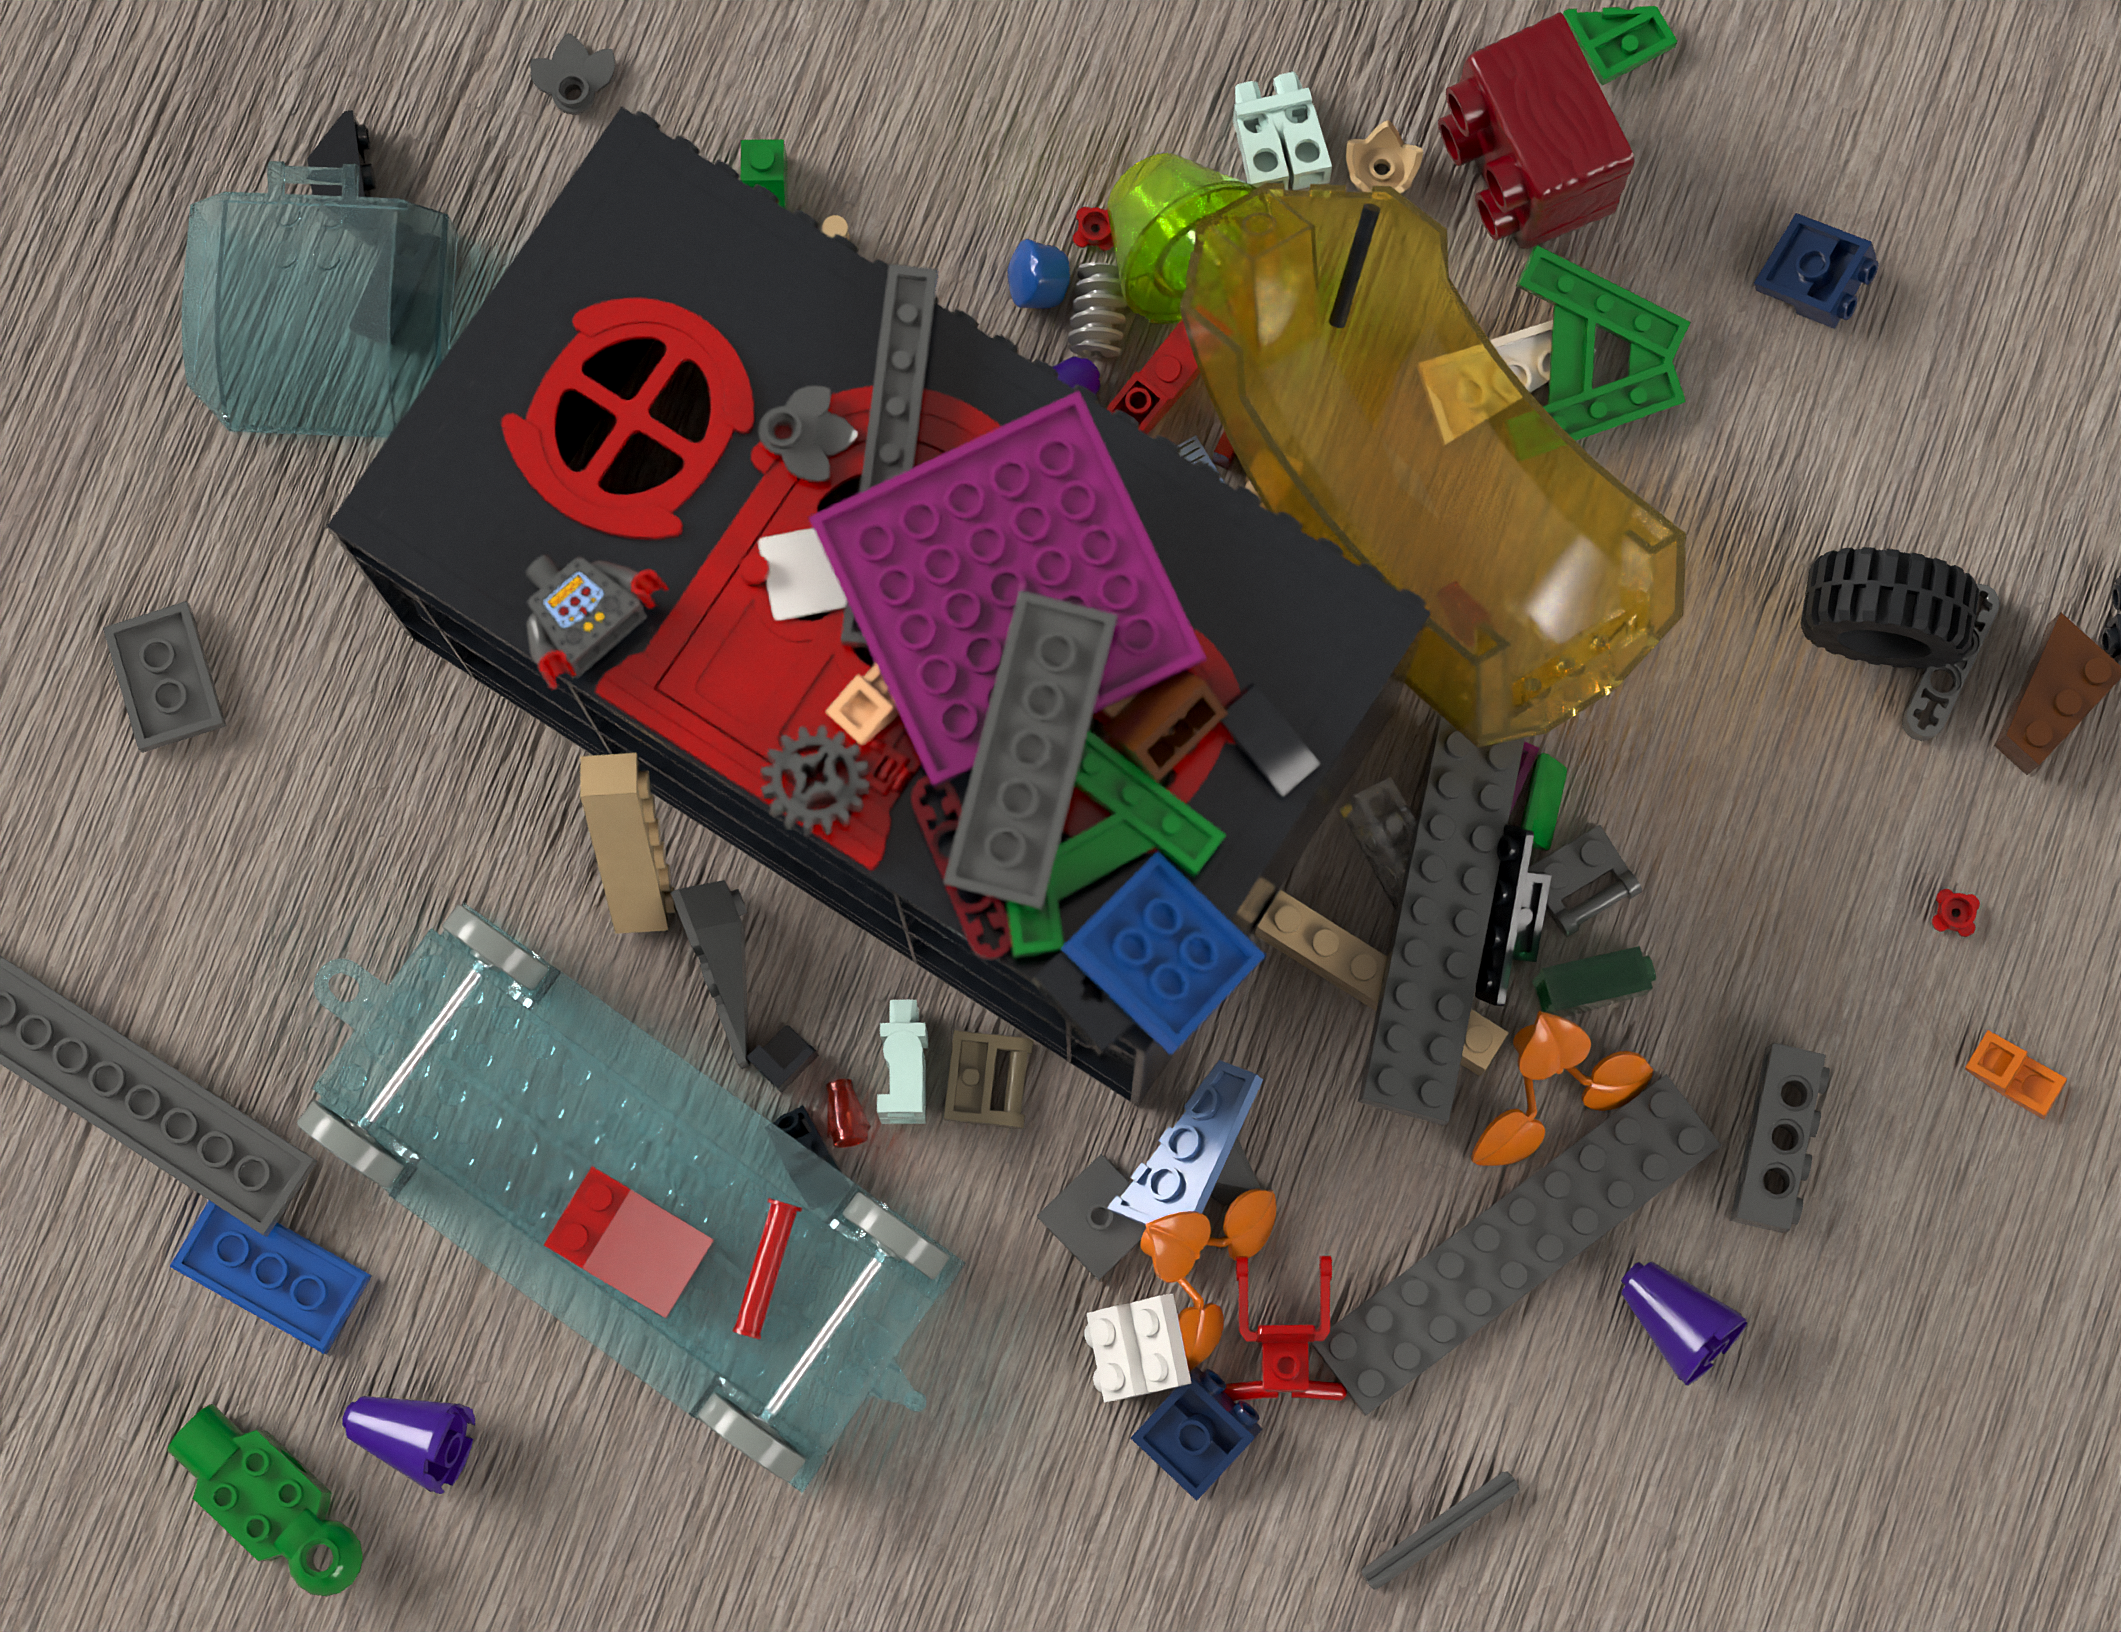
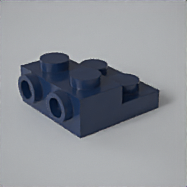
M1795 213L1756 278L1754 285L1756 291L1793 305L1798 315L1835 329L1840 319L1849 320L1857 306V296L1855 294L1862 283L1869 285L1873 281L1878 270V261L1876 260L1871 241Z
M1196 1366L1189 1373L1191 1384L1177 1387L1130 1439L1197 1501L1256 1438L1263 1428L1257 1424L1260 1417L1250 1404L1243 1400H1239L1236 1404L1223 1392L1226 1384L1217 1373L1210 1369L1202 1372Z

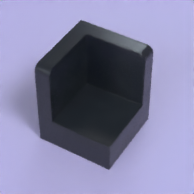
M786 1025L763 1048L758 1045L747 1056V1059L782 1093L819 1054L790 1026Z

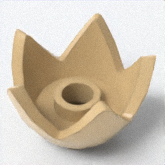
M1389 120L1377 126L1366 139L1349 140L1346 148V161L1352 183L1362 193L1378 199H1390L1401 195L1409 189L1420 168L1423 157V149L1415 145L1404 144L1398 130ZM1377 164H1384L1389 168V172L1385 175H1380L1375 172L1374 167Z

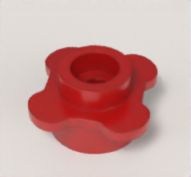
M1096 207L1080 208L1076 213L1078 231L1073 235L1074 244L1079 248H1085L1089 245L1097 246L1102 251L1112 249L1115 245V238L1112 236L1113 226L1118 223L1117 214L1110 209L1104 210ZM1096 225L1100 229L1098 232H1093L1091 228Z
M1943 889L1936 895L1938 903L1937 915L1931 920L1934 929L1939 932H1943L1946 929L1956 931L1962 937L1972 935L1976 929L1973 921L1980 907L1979 899L1973 894L1953 893L1950 889ZM1953 909L1959 910L1960 914L1958 917L1952 915Z

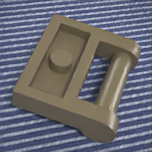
M954 1030L944 1120L1010 1129H1024L1025 1115L1021 1114L1027 1056L1032 1054L1034 1040ZM997 1050L1010 1052L1003 1112L990 1110Z

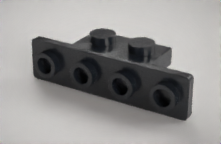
M1509 824L1504 826V835L1500 838L1497 846L1500 866L1475 987V997L1477 999L1502 1007L1505 1005L1512 960L1537 962L1552 876L1543 872L1528 871L1534 832Z

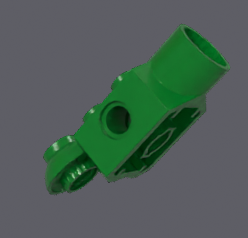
M214 1404L203 1408L183 1426L170 1442L167 1451L198 1480L192 1499L257 1561H270L284 1556L288 1562L290 1575L298 1587L312 1595L326 1597L338 1594L353 1584L361 1571L363 1559L359 1539L352 1529L341 1522L325 1519L332 1492L268 1431L255 1430L244 1434ZM321 1545L329 1547L333 1554L332 1564L325 1571L317 1569L313 1562V1554L316 1548Z

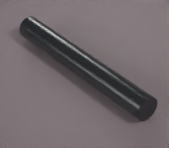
M1365 203L1363 205L1329 318V324L1336 328H1344L1349 316L1381 210L1375 204Z

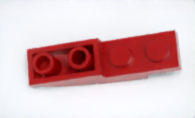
M1193 305L1140 372L1136 371L1106 409L1113 414L1116 410L1127 413L1140 424L1139 430L1148 434L1202 372L1201 367L1228 333Z

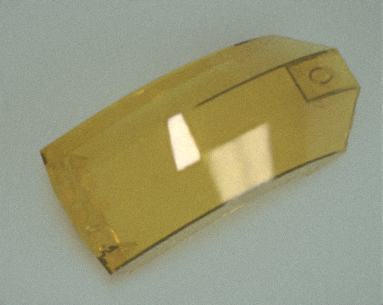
M1265 183L1197 222L1194 234L1195 244L1193 252L1190 254L1186 275L1187 285L1185 295H1182L1180 310L1194 358L1228 440L1267 510L1275 515L1278 512L1287 513L1302 524L1303 529L1301 531L1317 541L1320 537L1334 542L1344 551L1343 557L1357 566L1361 563H1366L1374 567L1384 575V583L1399 592L1403 588L1408 589L1426 602L1425 608L1432 613L1405 684L1477 748L1548 733L1615 690L1684 616L1686 533L1594 460L1558 425L1507 365L1474 319L1449 278L1447 229L1391 186H1372V192H1346V185L1310 184L1309 191L1285 190L1284 183ZM1365 203L1375 204L1381 210L1349 316L1344 328H1336L1329 324V318L1363 205Z

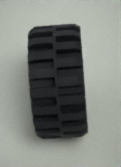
M1862 547V549L1843 548L1839 552L1832 550L1819 556L1809 569L1800 624L1807 640H1811L1813 645L1823 647L1827 652L1834 655H1843L1847 659L1866 661L1868 664L1891 665L1897 668L1914 667L1916 669H1927L1930 666L1936 668L1946 667L1947 664L1954 665L1958 663L1971 649L1979 600V588L1974 578L1969 573H1964L1962 568L1956 565H1948L1946 561L1938 558H1927L1923 554L1914 552L1911 554L1904 553L1895 549L1878 550L1873 547Z

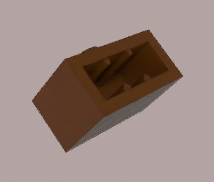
M1185 670L1140 691L1102 730L1123 757L1158 782L1227 712L1207 683L1188 670Z

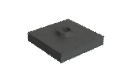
M1102 1154L1037 1215V1218L1098 1281L1141 1241L1146 1229L1145 1225L1115 1214L1107 1208L1116 1195L1119 1197L1123 1195L1130 1183Z

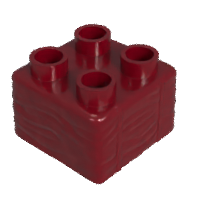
M1561 12L1554 14L1470 54L1465 61L1460 82L1446 88V98L1451 114L1440 118L1438 126L1442 141L1452 161L1457 166H1462L1475 160L1488 186L1487 189L1475 194V201L1483 225L1494 241H1498L1512 234L1519 248L1529 249L1552 238H1557L1581 228L1588 223L1614 214L1620 202L1621 194L1625 189L1628 176L1631 174L1634 166V154L1564 15Z

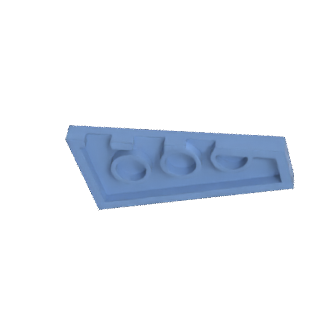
M1219 1060L1185 1104L1186 1112L1173 1128L1169 1126L1158 1140L1161 1142V1145L1146 1164L1141 1162L1131 1176L1133 1182L1121 1197L1116 1195L1107 1208L1115 1214L1142 1225L1173 1213L1184 1211L1202 1213L1263 1079L1255 1073Z

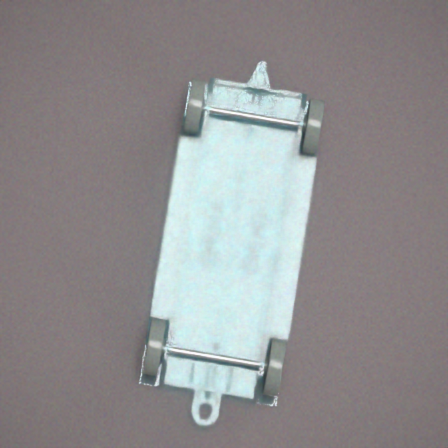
M465 903L463 905L459 904L454 908L442 924L444 931L441 935L432 928L428 931L389 985H386L363 967L348 959L331 960L319 969L314 980V992L317 1000L322 1006L354 1028L355 1031L312 1088L321 1097L318 1101H312L297 1120L298 1127L339 1159L380 1185L394 1200L690 1416L706 1424L743 1454L803 1493L832 1451L830 1449L868 1396L905 1405L914 1412L922 1411L927 1404L925 1395L915 1391L895 1358L933 1304L940 1301L966 1263L876 1199L854 1181ZM343 973L356 979L359 984V993L354 1000L341 1002L330 991L329 980L333 975ZM592 1166L714 1239L713 1244L667 1319L543 1245ZM771 1198L803 1209L802 1212L797 1211L761 1331V1339H755L735 1333L732 1329L737 1320L771 1203H767V1200Z

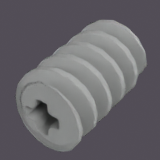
M1085 263L1078 267L1077 277L1080 281L1075 284V293L1078 297L1073 301V310L1076 313L1071 317L1070 321L1071 327L1074 330L1068 335V342L1072 345L1070 351L1095 359L1121 356V349L1110 345V341L1123 339V332L1113 329L1112 325L1123 324L1126 319L1124 315L1114 312V309L1127 307L1128 300L1118 296L1117 292H1126L1130 289V283L1119 279V275L1125 273L1124 269L1120 266L1107 263Z

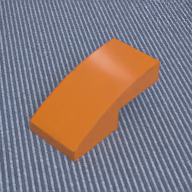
M1987 1030L1965 1066V1070L2009 1100L2044 1120L2067 1083V1078L2029 1058L2027 1051Z

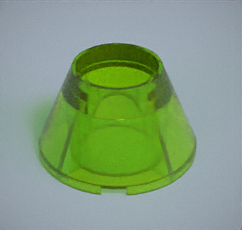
M1160 153L1149 156L1129 168L1114 185L1107 203L1109 224L1123 298L1135 314L1143 315L1149 322L1157 324L1180 322L1193 305L1205 314L1228 300L1236 293L1232 286L1249 269L1255 273L1271 246L1275 232L1273 207L1257 187L1173 153Z

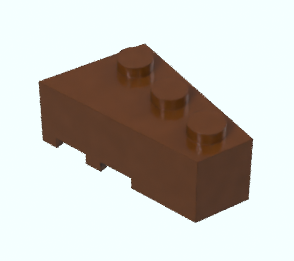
M2060 612L2047 625L2042 642L2034 659L2031 661L2026 678L2018 695L2015 697L1994 746L2022 772L2028 775L2053 752L2121 679V666Z

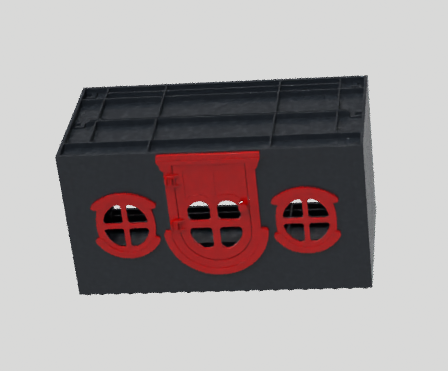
M621 106L326 527L408 637L591 755L637 753L640 771L648 770L650 793L1138 1107L1171 1055L1137 1022L1101 1055H1098L1032 982L1034 975L1060 952L1013 958L1011 945L1008 952L997 959H984L975 954L968 943L912 807V790L916 783L928 776L900 714L867 743L861 745L826 713V710L857 675L864 678L872 668V666L863 663L855 655L851 646H845L841 643L845 607L833 609L829 615L816 621H801L795 618L775 620L767 583L760 587L750 586V584L758 585L763 583L770 573L767 559L760 553L758 542L761 538L813 528L809 517L818 513L822 500L845 482L862 476L889 265L879 259H875L873 263L857 254L858 248L845 237L835 234L833 238L817 229L819 224L805 212L798 209L793 213L778 204L779 199L765 187L755 185L754 188H751L739 180L740 175L728 164L720 160H716L714 164L699 155L700 150L688 139L680 135L673 139L660 131L661 126L648 114L642 111H637L636 114H633ZM935 297L914 468L1079 391L1206 657V661L1187 670L1207 683L1223 707L1249 684H1255L1320 763L1319 766L1282 796L1274 790L1249 755L1239 748L1219 721L1198 742L1195 750L1190 754H1186L1172 768L1176 778L1166 789L1226 834L1223 841L1195 877L1154 847L1058 901L1064 945L1157 852L1248 938L1392 716L1432 612L1425 608L1426 602L1414 592L1404 588L1400 592L1384 583V575L1374 567L1366 563H1361L1359 566L1355 565L1343 557L1344 551L1334 542L1320 537L1318 541L1301 531L1303 529L1302 524L1292 516L1284 512H1278L1277 515L1261 506L1262 500L1249 489L1238 486L1235 490L1220 480L1221 474L1209 464L1203 461H1197L1195 464L1179 455L1181 450L1169 439L1157 435L1155 439L1139 430L1140 424L1127 413L1116 410L1113 414L1099 405V398L1087 388L1081 385H1075L1074 388L1057 379L1059 374L1050 365L1038 359H1035L1033 363L1017 354L1019 349L1010 340L998 334H995L993 338L977 329L979 324L970 315L959 309H955L953 313L937 304L939 300ZM657 340L666 345L665 355L638 394L631 400H624L617 396L653 342ZM684 361L694 362L702 370L710 391L711 413L705 437L698 443L686 440L649 415L650 407L679 365ZM807 386L830 388L831 400L827 412L843 418L857 432L856 440L845 451L827 457L830 477L822 482L807 481L791 474L782 456L768 451L761 443L759 437V424L763 416L773 408L785 406L795 391ZM605 411H609L617 418L615 427L588 466L581 472L572 471L567 466ZM783 425L775 430L774 435L779 439H787L792 435L793 430L789 426ZM636 432L645 434L684 460V467L677 475L664 484L645 492L616 495L605 492L599 486V482L630 436ZM548 555L562 570L579 557L585 559L590 564L601 560L629 567L639 572L648 569L653 570L669 589L667 591L657 589L650 595V598L656 604L652 609L647 608L637 598L647 618L577 679L575 676L572 677L569 672H563L554 679L557 687L554 689L550 688L539 670L538 664L531 656L527 621L533 612L528 601L540 590L526 575L530 565L539 557ZM1100 710L1092 714V718L1103 726L1111 721ZM820 726H825L828 739L833 740L839 732L845 734V749L856 744L859 746L860 755L854 762H867L868 774L859 779L869 782V792L862 795L856 794L863 801V809L861 812L851 809L847 810L849 825L845 827L836 819L831 821L830 834H825L821 824H815L811 834L805 835L802 822L798 821L795 826L788 829L785 827V812L774 817L770 813V806L776 798L763 799L762 787L772 782H767L761 778V769L767 766L774 767V765L767 762L769 761L767 752L769 749L783 751L781 737L784 734L793 741L799 740L800 727H805L809 737L817 735ZM1105 735L1102 741L1117 751V748L1108 736ZM818 751L806 752L801 754L800 756L804 757L818 753ZM839 761L835 771L836 776L844 780V784L848 786L849 777L847 771ZM824 770L821 774L818 773L814 779L806 777L807 790L809 789L808 787L812 788L816 782L824 784ZM973 770L949 781L955 789L962 809ZM782 775L781 783L783 790L791 800L795 786L787 781L786 776ZM933 785L924 788L925 797L919 800V803L922 807L931 806L937 818V822L927 823L930 831H934L945 822L959 821L956 812H952L947 818L944 814L942 800L948 797L945 790L937 792ZM1074 787L1059 845L1111 817L1112 814L1102 806L1093 803L1090 797L1077 787ZM825 804L813 807L812 810L825 809L830 807V805ZM947 831L938 840V849L947 858H950L957 831ZM957 887L958 897L966 904H978L986 896L985 894ZM1000 899L1007 914L1006 900ZM993 903L981 912L965 914L969 924L977 918L981 923L983 934L977 937L979 945L988 944L991 950L1000 948L999 939L1005 935L1002 927L993 929L987 917L989 913H997ZM1086 981L1082 983L1085 991L1081 998L1086 1003L1091 999L1097 1000L1100 1004L1104 1002L1101 998L1103 989L1098 984L1090 986Z

